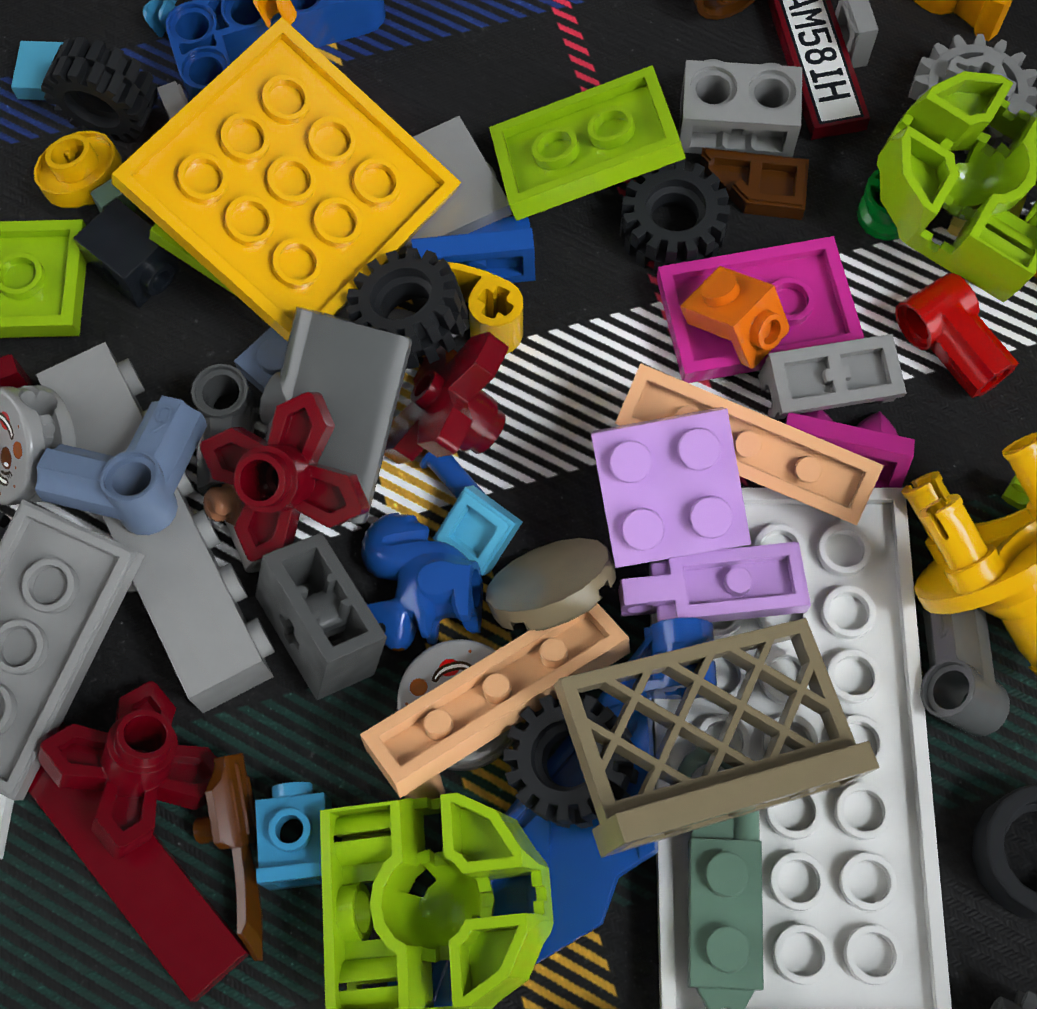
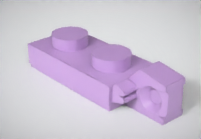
M799 542L721 549L666 559L664 562L650 565L651 576L621 579L618 589L622 616L657 613L658 622L673 618H698L708 620L711 623L806 613L811 606Z

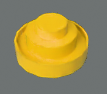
M78 131L59 138L46 148L39 156L34 167V180L44 196L53 205L61 208H78L84 205H93L95 202L90 193L112 179V173L123 164L122 157L106 134L97 131Z

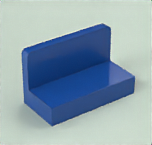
M514 216L505 217L468 234L411 239L412 248H417L421 258L426 250L436 253L438 260L444 258L447 262L460 263L485 270L511 283L536 281L533 231L530 228L528 217L516 221Z

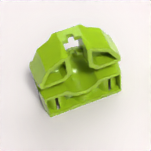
M963 71L932 86L910 106L894 128L877 159V167L880 171V201L895 223L901 241L946 270L963 277L1004 303L1018 292L1037 271V200L1024 220L1009 212L1034 185L1037 187V110L1030 115L1021 109L1017 114L1007 109L1010 102L1005 100V97L1013 82L1004 76ZM989 125L1012 139L1009 147L1001 142L997 148H994L987 144L991 135L982 131ZM952 151H969L965 163L955 164V156ZM941 207L948 214L966 220L953 245L946 241L941 245L934 243L931 240L934 234L925 229L938 214Z
M457 792L441 794L440 798L436 799L427 797L407 798L320 810L325 1009H493L498 1002L529 980L541 949L552 931L554 921L549 867L516 819ZM441 813L443 851L434 853L430 849L425 850L424 815ZM334 836L342 838V841L334 842ZM427 869L436 879V882L427 889L424 897L410 894L409 892L416 878ZM531 875L532 887L536 889V901H533L534 914L518 913L493 916L495 899L490 880ZM372 882H373V884H372V892H371V896H370V893H369V891H368V889H367L365 883H372ZM373 925L374 930L381 939L368 940L372 933ZM450 960L452 1006L434 1007L432 962ZM398 981L396 986L362 989L364 984ZM347 983V990L339 991V984Z

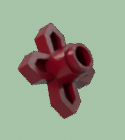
M485 332L472 336L458 352L452 349L448 353L440 346L436 349L440 359L431 364L425 355L413 378L414 388L410 396L412 402L393 419L384 456L396 464L413 462L423 449H426L436 457L454 455L458 450H471L475 454H481L489 449L501 434L506 416L498 409L497 400L482 389L495 377L509 347L490 332Z
M305 392L277 405L268 441L243 427H231L200 443V450L212 478L234 485L239 498L245 504L234 529L247 559L251 562L261 560L263 555L293 544L300 513L327 528H331L359 517L370 509L356 474L318 464L335 428L324 398L319 392Z
M149 681L119 698L115 723L111 726L108 733L72 724L43 740L38 754L39 763L59 788L103 791L91 830L114 859H121L151 839L155 828L156 800L192 810H197L207 803L205 791L213 773L214 758H217L209 747L178 745L176 733L171 726L176 707L153 681Z

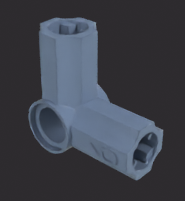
M162 395L159 401L151 402L125 452L112 456L64 444H59L53 449L46 448L36 466L38 474L35 491L44 502L119 519L128 531L136 535L158 533L169 526L176 517L178 504L174 492L207 427L206 420L201 412L191 408L183 400Z

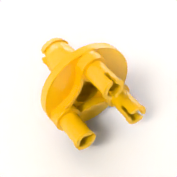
M1037 432L1014 441L1002 451L1004 458L1010 463L1030 500L1026 508L992 521L973 523L963 505L961 496L959 494L950 495L939 471L930 472L913 480L911 483L915 488H912L911 485H906L901 492L904 498L909 501L929 536L925 544L934 558L919 575L914 585L915 594L923 608L934 614H954L980 608L1000 618L1017 649L1030 663L1031 666H1028V668L1037 676Z

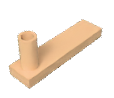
M640 363L615 424L622 426L714 408H727L740 477L854 525L858 524L884 465Z
M598 603L590 611L570 622L546 630H529L361 733L360 736L364 747L400 798L403 796L405 799L440 798L441 794H445L440 776L441 772L503 734L512 725L515 726L525 720L520 714L528 706L535 713L543 707L539 699L551 695L555 700L558 699L554 684L560 678L608 667L629 654V637Z

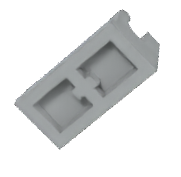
M893 334L769 353L758 374L761 391L770 390L772 404L768 410V417L775 420L785 419L788 413L800 414L875 401L878 403L892 402L896 398L904 397L907 394Z

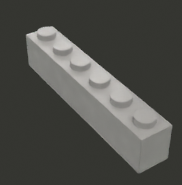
M104 342L36 374L40 384L55 391L65 403L73 422L77 448L112 456L127 450L147 410L142 411L136 395L144 392L145 388L129 358L117 362L108 345ZM185 471L174 492L178 504L176 517L162 531L151 535H136L128 531L119 519L103 516L114 541L145 555L133 582L188 699L202 713H205L273 678L274 676L265 657L275 653V650L259 619L255 618L249 622L246 621L237 603L248 597L231 563L219 567L211 548L221 544V541L204 509L193 514L185 496L195 492V489Z

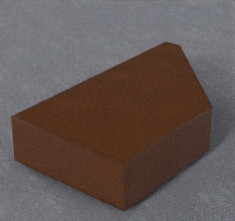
M702 148L700 165L705 167L704 172L708 176L714 173L720 179L719 188H726L731 201L744 214L802 220L806 204L809 159Z

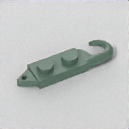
M697 747L684 757L678 767V771L691 778L697 768L707 764L711 754ZM723 761L720 765L725 770L733 768ZM759 811L693 830L688 841V988H696L706 1009H745L753 993L764 990L762 841H760Z

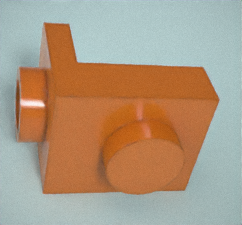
M719 266L680 305L687 324L732 341L740 363L752 369L779 344L790 329L774 285Z

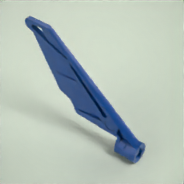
M673 618L654 623L651 627L644 628L645 640L628 661L713 641V624L708 620L698 618ZM712 660L704 679L717 686L715 661ZM697 664L685 666V668L694 673ZM663 673L650 675L641 695L651 701L652 699H682L687 687ZM636 679L621 683L632 689ZM603 691L597 698L604 707L608 706L618 717L624 703ZM697 694L696 697H695V699H696V698H703V697H702L701 695ZM634 709L626 726L633 736L630 739L636 747L654 757L653 720ZM570 735L563 740L547 760V769L554 783L564 787H573L585 782ZM634 764V768L639 772L637 783H629L626 790L631 796L638 795L648 771ZM518 798L514 801L505 814L518 821L536 850L546 861L550 873L554 924L549 937L541 949L536 964L603 925L618 879L658 853V841L601 858L592 829L599 825L598 818L592 820L593 827L581 829L575 824H570V828L557 826L549 820L546 821L523 805ZM531 875L490 880L495 899L493 916L518 913L534 914L533 901H536V889L532 887ZM450 960L432 962L434 1007L452 1006ZM398 981L388 982V986L398 985Z

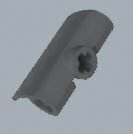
M296 307L282 369L269 379L261 397L260 418L262 423L267 426L264 440L268 441L277 405L305 392L321 393L335 428L318 464L356 474L371 508L412 347V339L353 323V321L342 317ZM370 509L367 513L347 522L355 524L365 523Z

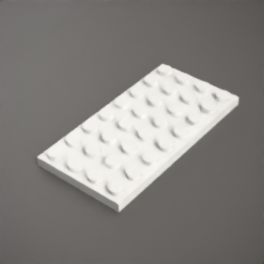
M741 488L751 544L733 548L799 542L811 606L806 613L712 622L714 640L806 618L856 744L866 741L870 742L880 767L847 785L759 811L760 841H762L764 990L755 991L745 1009H952L925 707L920 697L922 671L907 504L901 492L903 488H874L857 525L769 488ZM666 559L649 562V576H651L650 565L654 563L666 561ZM657 613L650 614L651 627L652 624L658 622ZM791 640L772 645L765 664L795 681L801 665ZM757 648L745 652L754 657ZM723 657L713 659L716 665L717 687L736 697L747 672ZM757 679L747 704L778 722L789 696ZM704 697L696 698L685 721L718 739L729 712ZM652 699V701L675 714L681 699ZM800 703L790 730L814 744L830 740L820 714ZM740 719L729 746L753 761L763 759L772 737ZM653 721L654 757L667 731V728ZM678 735L665 764L678 771V767L684 757L698 746ZM783 744L780 754L793 751V749ZM706 764L697 768L692 774L691 779L701 777ZM720 766L718 772L725 769ZM659 778L655 788L670 786V784ZM692 831L658 841L656 874L660 1009H706L696 988H688V841Z

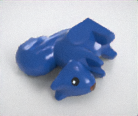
M399 513L383 515L371 523L364 535L361 547V560L368 572L380 579L397 581L395 598L367 604L387 636L384 645L397 652L406 650L413 642L418 626L422 638H426L428 644L433 646L438 641L440 621L445 618H457L470 633H481L483 580L478 562L469 560L462 552L448 543L428 540L430 531L428 526L418 523L417 517L414 515Z

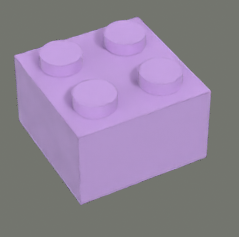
M720 407L595 430L591 433L615 568L751 544L727 408Z

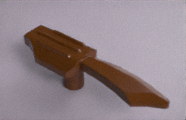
M243 753L214 758L213 773L205 791L209 815L195 819L193 835L199 844L214 842L219 849H232L237 900V935L247 947L252 959L257 962L263 961V918L260 889L256 881V867L250 845L257 842L256 812L250 778L246 772Z

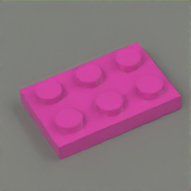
M834 236L658 267L656 279L681 379L684 382L693 383L760 371L769 355L768 353L755 368H749L740 363L732 341L687 324L680 305L719 266L775 286L790 329L786 336L769 353L864 338Z

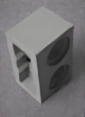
M716 59L704 61L686 60L679 120V138L684 153L701 154L702 148L793 157L801 129L802 67L782 66L777 63H730Z

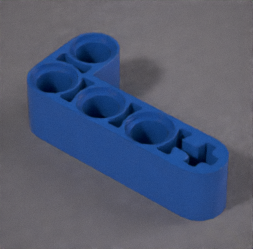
M192 0L176 6L168 14L166 31L189 101L269 29L257 11L253 0ZM291 0L297 11V17L291 26L315 48L373 32L383 24L386 17L384 0ZM280 13L273 16L271 26L281 18Z

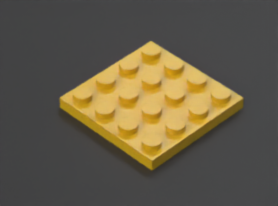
M283 17L274 23L112 173L111 180L112 185L287 342L296 307L337 316L349 303L347 300L348 290L357 289L353 281L357 274L360 272L369 276L371 272L367 264L375 258L381 266L388 263L386 253L394 250L398 252L445 204L461 184L449 170Z

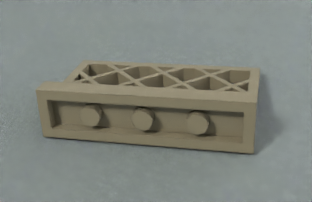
M806 618L563 677L554 684L599 821V825L593 828L592 832L601 858L841 787L880 768L870 742L866 741L856 744ZM791 640L801 665L795 681L765 664L773 644ZM757 648L754 657L745 652ZM723 657L747 672L736 697L704 679L713 659ZM697 664L694 673L686 669L685 666ZM663 673L687 687L675 714L641 695L650 675ZM636 679L632 689L621 683ZM757 679L789 696L778 722L747 704ZM599 688L624 703L611 732L587 718L579 693ZM697 694L729 712L718 739L685 721ZM800 703L820 714L830 740L814 744L790 730ZM634 709L667 728L655 757L621 738ZM740 719L772 737L763 759L753 761L729 747ZM678 735L711 754L701 777L691 779L665 764ZM596 742L604 746L600 754ZM783 744L793 749V751L780 754ZM614 752L648 771L638 795L615 801L605 772ZM722 761L733 767L718 772ZM659 778L670 784V786L654 790Z

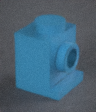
M289 782L274 785L271 787L272 798L255 800L258 850L257 884L269 891L322 885L320 810L332 808V801L324 792L313 793V784L310 782ZM291 819L301 820L303 824L301 837L293 843L282 842L280 830L283 824Z

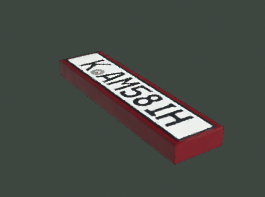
M767 0L787 65L802 67V113L811 140L866 130L870 121V115L831 0Z

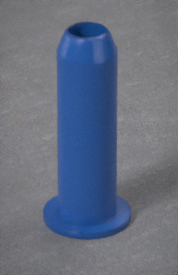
M428 452L419 464L422 469L429 467L456 499H458L463 489L467 486L474 485L483 492L452 455L436 457Z

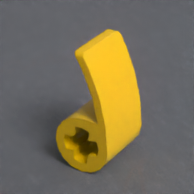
M447 262L455 274L465 302L468 303L470 338L490 332L509 347L506 354L515 350L523 338V296L519 288L510 281L488 271L460 263Z

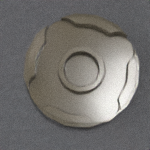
M575 538L556 541L531 550L516 558L499 571L487 587L486 602L494 619L502 628L514 630L513 626L515 623L524 622L527 631L546 630L570 622L590 611L602 599L599 589L604 585H608L611 588L616 580L615 565L608 548L598 540Z

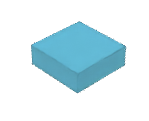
M20 41L11 85L17 99L45 100L44 96L46 93L41 91V85L63 42Z
M472 485L463 489L433 539L454 546L469 560L478 562L481 575L483 576L492 571L523 521Z

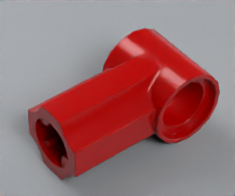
M947 273L900 302L895 309L896 321L906 339L913 346L920 350H928L930 348L971 398L981 397L1010 375L1019 363L979 317V302L970 285L961 276L955 273Z

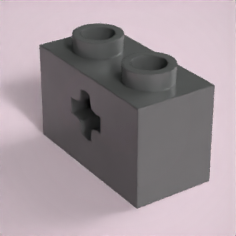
M321 532L263 555L255 597L315 699L320 700L373 676L387 636L323 533Z

